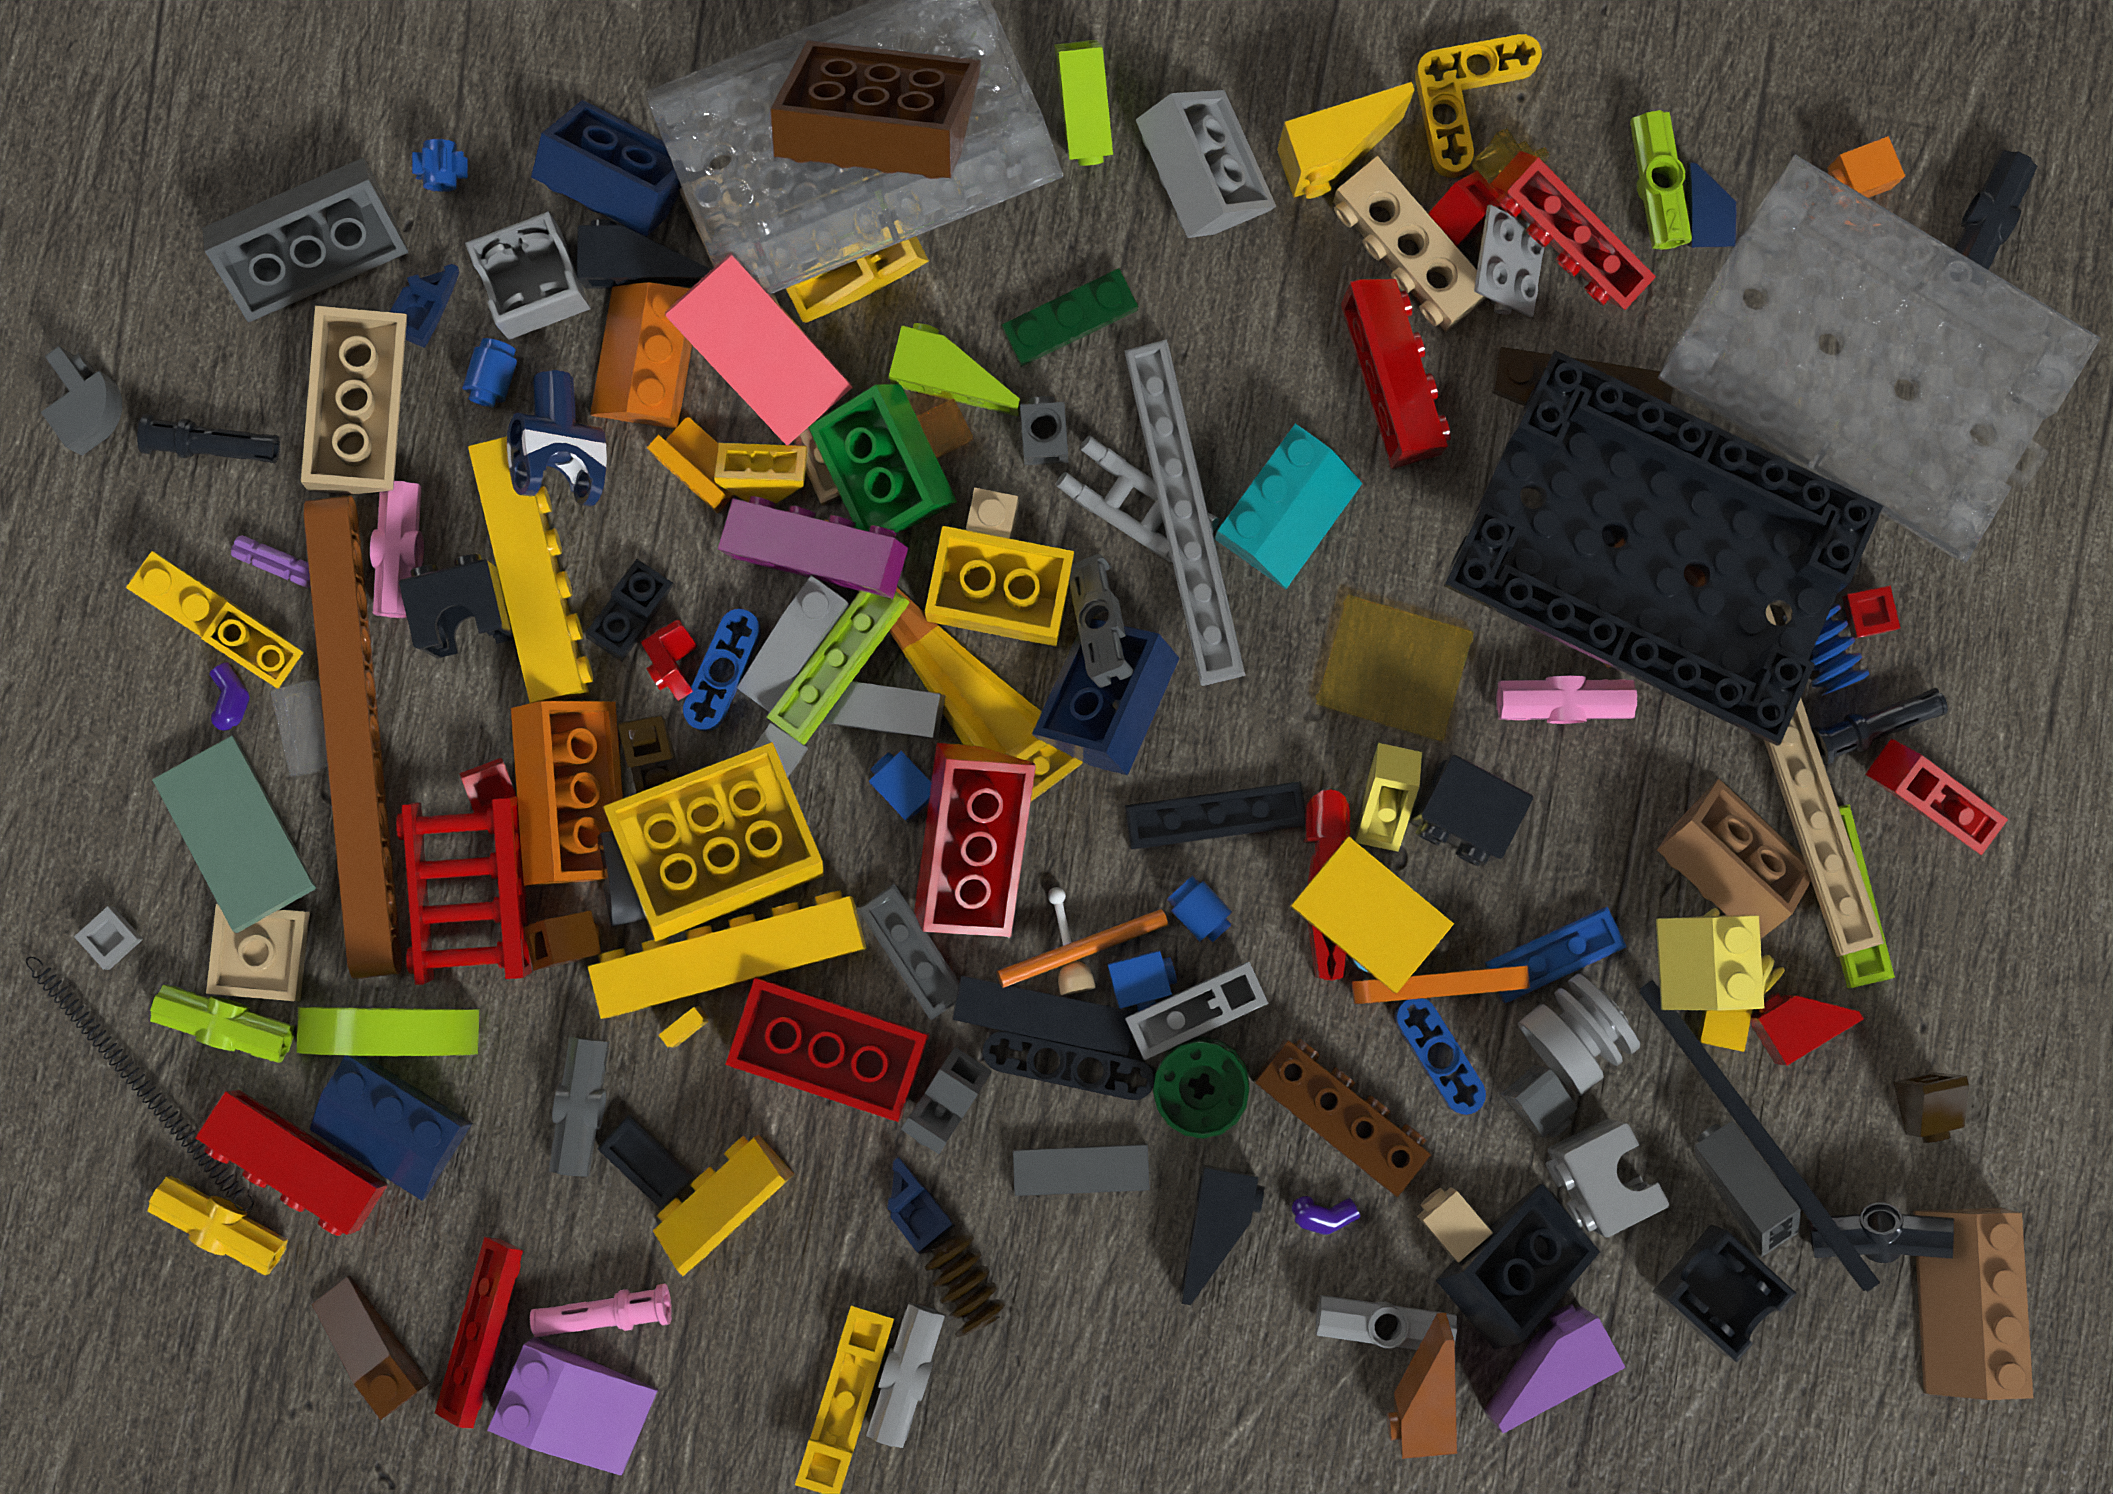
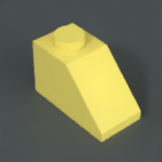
M1378 743L1367 779L1355 842L1399 852L1420 787L1422 752Z

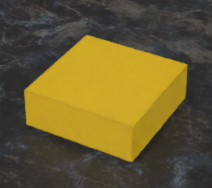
M700 1006L693 1007L658 1036L667 1047H677L708 1023L709 1017Z
M1753 1009L1703 1010L1697 1039L1703 1044L1745 1052Z

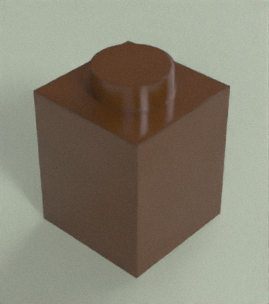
M591 910L545 919L523 927L533 971L573 963L602 954L599 945L601 939L600 931L593 920Z

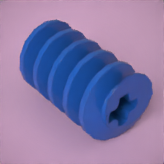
M1832 604L1811 653L1813 658L1809 660L1815 663L1812 671H1820V674L1810 682L1812 687H1827V691L1821 696L1863 680L1869 675L1868 669L1853 670V666L1862 659L1861 653H1846L1845 651L1855 642L1854 637H1839L1838 635L1848 625L1847 621H1832L1831 619L1841 609L1839 604ZM1785 614V615L1782 617L1783 620H1784V622H1786V620H1787V616H1786V614Z

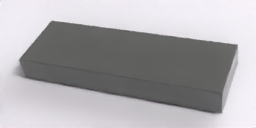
M852 681L821 723L938 740L946 696L940 693Z
M895 884L891 885L857 909L929 1019H934L955 1005L960 982L928 933L922 931L914 912Z
M1148 1144L1013 1150L1015 1196L1150 1190Z

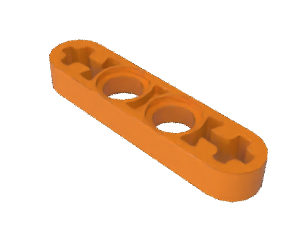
M1528 965L1415 975L1408 979L1397 994L1393 993L1378 979L1352 982L1354 1004L1530 988Z

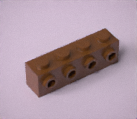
M1299 1038L1293 1044L1289 1040L1284 1039L1252 1082L1390 1193L1399 1197L1431 1156L1422 1147L1427 1140L1406 1123L1399 1129L1386 1119L1391 1111L1373 1096L1369 1095L1364 1101L1351 1091L1356 1083L1336 1067L1329 1073L1316 1062L1320 1054Z

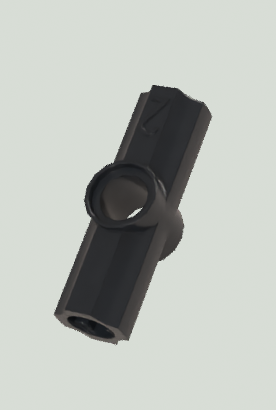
M2003 150L1998 155L1983 189L1972 199L1962 218L1961 227L1964 229L1944 269L1950 274L1951 278L1964 284L1969 283L1977 286L1984 281L2000 245H2003L2009 238L2020 218L2022 211L2018 207L2038 167L2031 157L2019 151L2010 152Z

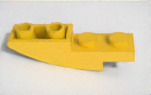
M151 551L126 586L128 590L199 635L202 640L277 689L280 688L304 653L251 614L154 551Z

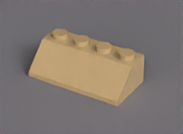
M315 306L301 483L308 491L363 494L394 490L407 314Z

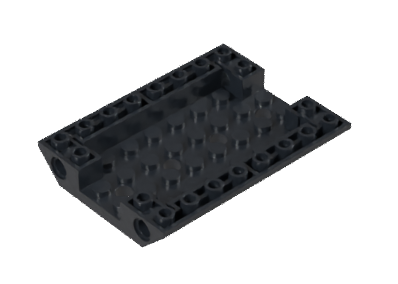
M1554 350L1524 405L1450 565L1444 587L1779 746L1815 666V663L1809 661V658L1837 593L1850 584L1883 505ZM1531 488L1538 491L1543 500L1542 507L1537 509L1526 507L1520 498L1521 490ZM1614 527L1618 529L1624 538L1623 546L1619 548L1608 546L1602 538L1603 528ZM1686 566H1696L1702 570L1705 576L1703 586L1695 587L1685 580L1684 569ZM1768 605H1778L1785 611L1787 620L1784 626H1776L1767 619L1766 608Z

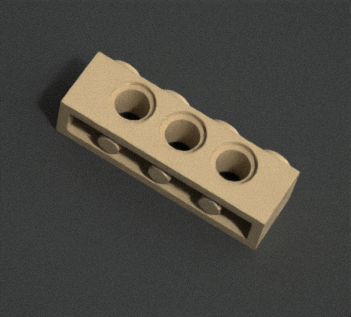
M1378 156L1337 189L1333 203L1336 205L1334 211L1338 218L1347 227L1351 228L1354 226L1364 237L1362 242L1368 253L1378 261L1380 259L1385 261L1393 271L1391 277L1397 280L1398 287L1402 291L1406 290L1407 293L1411 292L1421 303L1419 306L1420 311L1433 326L1440 325L1447 332L1487 298L1474 292L1477 275L1475 267ZM1373 207H1383L1389 212L1391 220L1378 222L1371 217L1369 210ZM1403 239L1414 241L1419 248V253L1416 255L1404 254L1399 249L1398 242ZM1430 272L1441 273L1446 278L1448 286L1441 289L1434 288L1428 283L1426 275Z

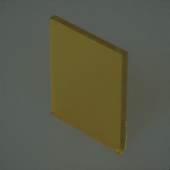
M1347 595V598L1343 601L1344 608L1320 690L1315 697V705L1442 742L1446 736V727L1470 644L1474 640V632Z

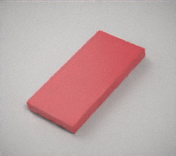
M732 252L665 311V316L786 445H789L853 388L847 378Z

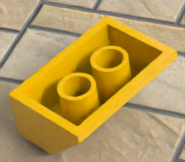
M942 526L925 608L927 622L1057 647L1074 551Z
M743 1135L724 1153L729 1159L728 1162L717 1172L711 1166L707 1168L690 1184L695 1192L682 1203L676 1197L657 1215L662 1223L653 1232L682 1277L699 1264L795 1175L760 1135L753 1137L750 1141Z

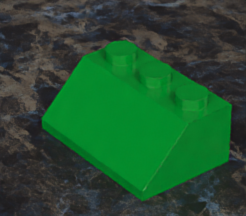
M876 384L808 427L852 521L856 523V529L869 532L870 526L875 525L898 533L925 522L957 503L954 493L901 384Z

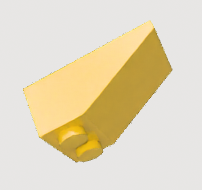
M1412 82L1284 122L1277 151L1293 198L1305 194L1306 198L1311 199L1328 193L1331 190V186L1335 185L1404 118L1414 93Z

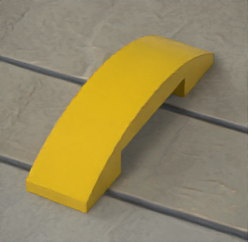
M851 1305L811 1437L795 1482L796 1486L822 1494L841 1493L892 1329L893 1318Z

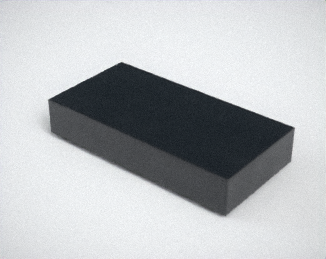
M628 1115L597 1148L661 1210L695 1177L631 1115Z

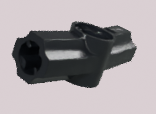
M1881 1202L1868 1205L1861 1214L1831 1216L1859 1255H1865L1874 1262H1893L1901 1255L1953 1259L1954 1218L1901 1214L1895 1206ZM1809 1220L1814 1258L1837 1257Z

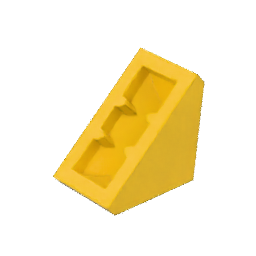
M719 443L714 475L715 483L746 502H749L750 496H756L778 503L804 486L808 453L807 446Z

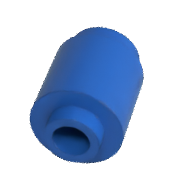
M483 338L480 346L474 348L462 387L464 391L470 394L468 398L470 401L485 407H494L496 402L502 403L506 401L517 360L514 358L516 352L514 347L499 340Z
M1193 875L1167 898V901L1174 907L1171 910L1172 913L1199 942L1206 936L1211 942H1214L1232 925L1227 920V917L1232 913L1229 907L1204 880L1199 883Z

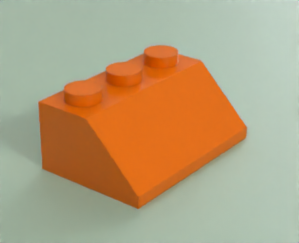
M651 282L612 287L590 412L591 416L672 429L678 427L692 344L665 316V311L689 291L690 288Z

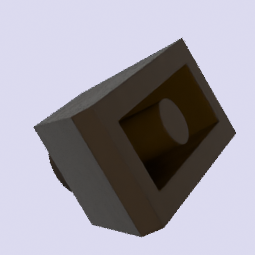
M1935 1072L1893 1082L1906 1135L1922 1137L1923 1143H1932L1950 1139L1949 1131L1965 1127L1969 1090L1967 1076Z

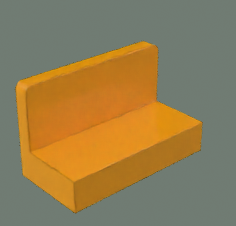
M685 418L666 440L658 434L647 446L650 453L717 514L733 498V493L717 485L714 480L719 443L691 418Z

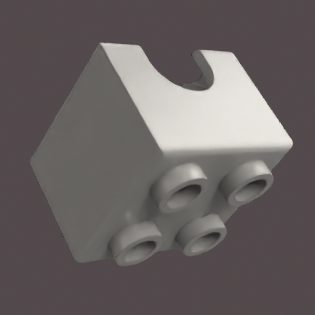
M549 211L465 243L473 266L478 271L489 297L487 303L495 325L508 340L591 309L582 284L577 278V271L562 231Z
M1607 1118L1548 1148V1153L1552 1160L1546 1162V1167L1558 1187L1563 1185L1568 1191L1572 1201L1566 1203V1206L1578 1228L1583 1226L1587 1232L1594 1231L1604 1237H1610L1669 1206V1202L1658 1182L1649 1185L1648 1182H1643L1641 1176H1637L1625 1183L1620 1182L1617 1176L1619 1159L1627 1151L1639 1146L1633 1131L1627 1123Z

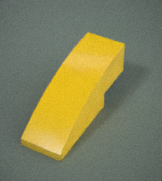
M896 219L863 241L856 239L785 282L784 286L802 322L807 323L885 287L929 262L910 223Z

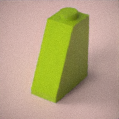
M1098 40L1054 44L1069 160L1077 159L1079 166L1104 163L1103 156L1113 155L1103 47Z

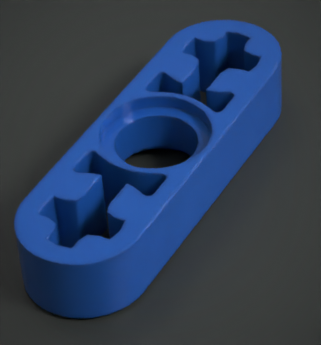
M734 609L723 616L691 686L693 692L687 695L684 702V717L697 730L712 731L722 724L737 692V687L760 640L761 625L758 619L747 610ZM742 619H747L746 626L752 633L749 637L741 636L735 647L739 651H744L742 658L739 659L731 651L719 649L722 642H725L729 647L732 644L734 633L729 629L732 623L740 624ZM719 658L730 659L735 666L733 677L724 683L714 681L710 674L711 665ZM706 682L712 688L726 691L723 699L714 694L710 707L716 711L713 718L705 717L701 723L697 722L699 714L693 708L696 703L704 704L706 702L709 692L701 690L703 683Z
M1424 998L1401 1001L1394 1014L1396 1026L1447 1107L1454 1112L1464 1115L1477 1112L1483 1106L1486 1099L1485 1087L1434 1005ZM1411 1005L1415 1009L1420 1010L1424 1008L1427 1015L1422 1018V1021L1428 1031L1432 1032L1436 1026L1440 1030L1439 1035L1428 1037L1420 1047L1415 1039L1423 1037L1422 1032L1416 1025L1407 1026L1404 1021L1410 1016L1407 1008ZM1437 1042L1447 1044L1452 1051L1450 1064L1441 1069L1433 1067L1427 1057L1429 1048ZM1460 1064L1464 1072L1458 1073L1456 1076L1464 1086L1473 1085L1475 1091L1470 1094L1473 1101L1470 1105L1463 1101L1455 1103L1453 1097L1458 1093L1456 1086L1450 1079L1444 1085L1439 1079L1441 1076L1450 1075L1455 1072Z

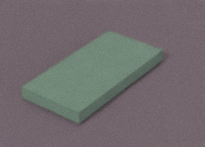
M230 736L152 779L229 926L235 933L244 930L317 888L235 737Z

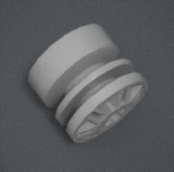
M1576 974L1568 981L1569 987L1576 999L1563 988H1559L1554 992L1557 1003L1563 1011L1560 1015L1546 1005L1540 1004L1521 1019L1518 1025L1525 1038L1546 1065L1551 1068L1571 1091L1578 1096H1582L1604 1078L1603 1072L1595 1059L1597 1055L1618 1066L1623 1060L1615 1044L1627 1054H1633L1640 1048V1042L1617 1004L1604 991L1595 987L1584 976Z

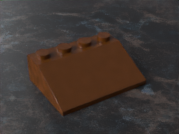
M807 40L770 108L774 157L788 158L798 163L809 161L829 163L840 168L861 167L878 169L883 173L902 172L919 174L929 179L951 178L962 153L980 74L981 60Z

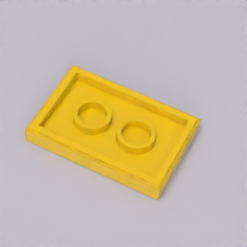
M1349 836L1290 905L1297 913L1395 994L1398 993L1454 925L1452 921Z

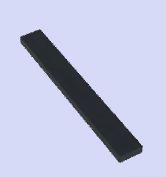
M1653 979L1639 989L1640 995L1863 1291L1866 1290L1868 1292L1880 1284V1281L1676 1010L1661 1009L1660 989Z

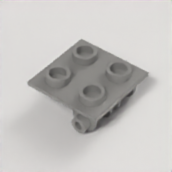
M1487 205L1474 292L1491 299L1495 313L1509 315L1513 309L1533 317L1545 248L1526 232L1530 225L1529 223L1517 217L1514 218L1507 212L1492 205Z

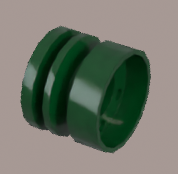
M1198 1036L1172 1047L1167 1051L1156 1071L1153 1094L1158 1112L1170 1127L1185 1136L1204 1139L1223 1134L1237 1124L1247 1108L1250 1086L1246 1065L1233 1047L1217 1038ZM1205 1073L1210 1076L1209 1083L1215 1086L1213 1091L1205 1090L1202 1096L1195 1094V1085L1189 1081L1191 1078L1199 1079L1201 1074Z

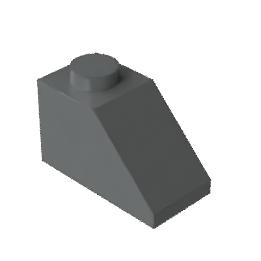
M1533 1065L1501 1093L1502 1097L1536 1136L1542 1138L1547 1134L1553 1138L1563 1132L1573 1121L1569 1116L1578 1109L1551 1068Z

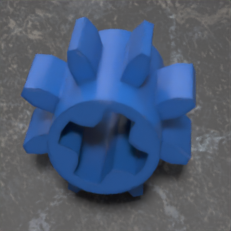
M444 139L426 140L423 142L422 153L412 152V174H416V179L418 180L423 179V187L427 190L438 192L453 191L457 188V178H468V158L464 157V152L457 151V144L453 141Z

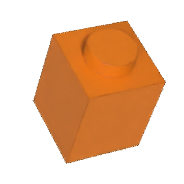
M1889 136L1840 154L1827 167L1829 171L1827 179L1830 190L1836 197L1840 198L1843 207L1891 190L1905 177Z

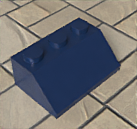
M581 100L541 133L531 178L545 184L554 192L562 193L584 204L589 210L601 213L623 224L624 227L647 237L667 218L680 194L679 189L685 185L697 158Z
M1092 619L1090 628H1100L1106 622ZM1124 626L1126 636L1120 638L1124 660L1133 669V673L1128 678L1119 680L1117 676L1112 677L1110 685L1098 687L1087 675L1078 631L1032 734L1037 739L1090 766L1128 776L1180 658L1160 634Z
M345 1055L321 1093L309 1130L421 1201H424L473 1123L366 1056Z

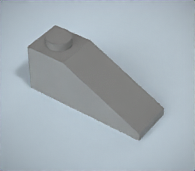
M811 575L784 611L737 689L771 712L848 608V602Z
M1244 962L1125 1019L1143 1059L1146 1060L1267 1005L1268 1001L1250 962Z

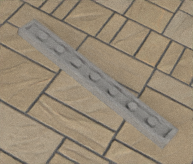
M1166 339L1124 350L1200 683L1202 686L1246 676L1168 341Z

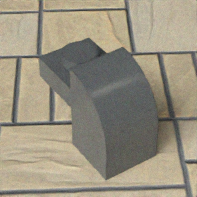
M58 346L48 353L45 358L70 392L41 411V414L64 446L83 456L109 437L118 425L122 413V396L115 380L100 371L95 372L82 354L78 352L76 355H73Z
M954 1047L901 1130L913 1137L919 1144L927 1146L937 1154H940L991 1075L992 1070Z

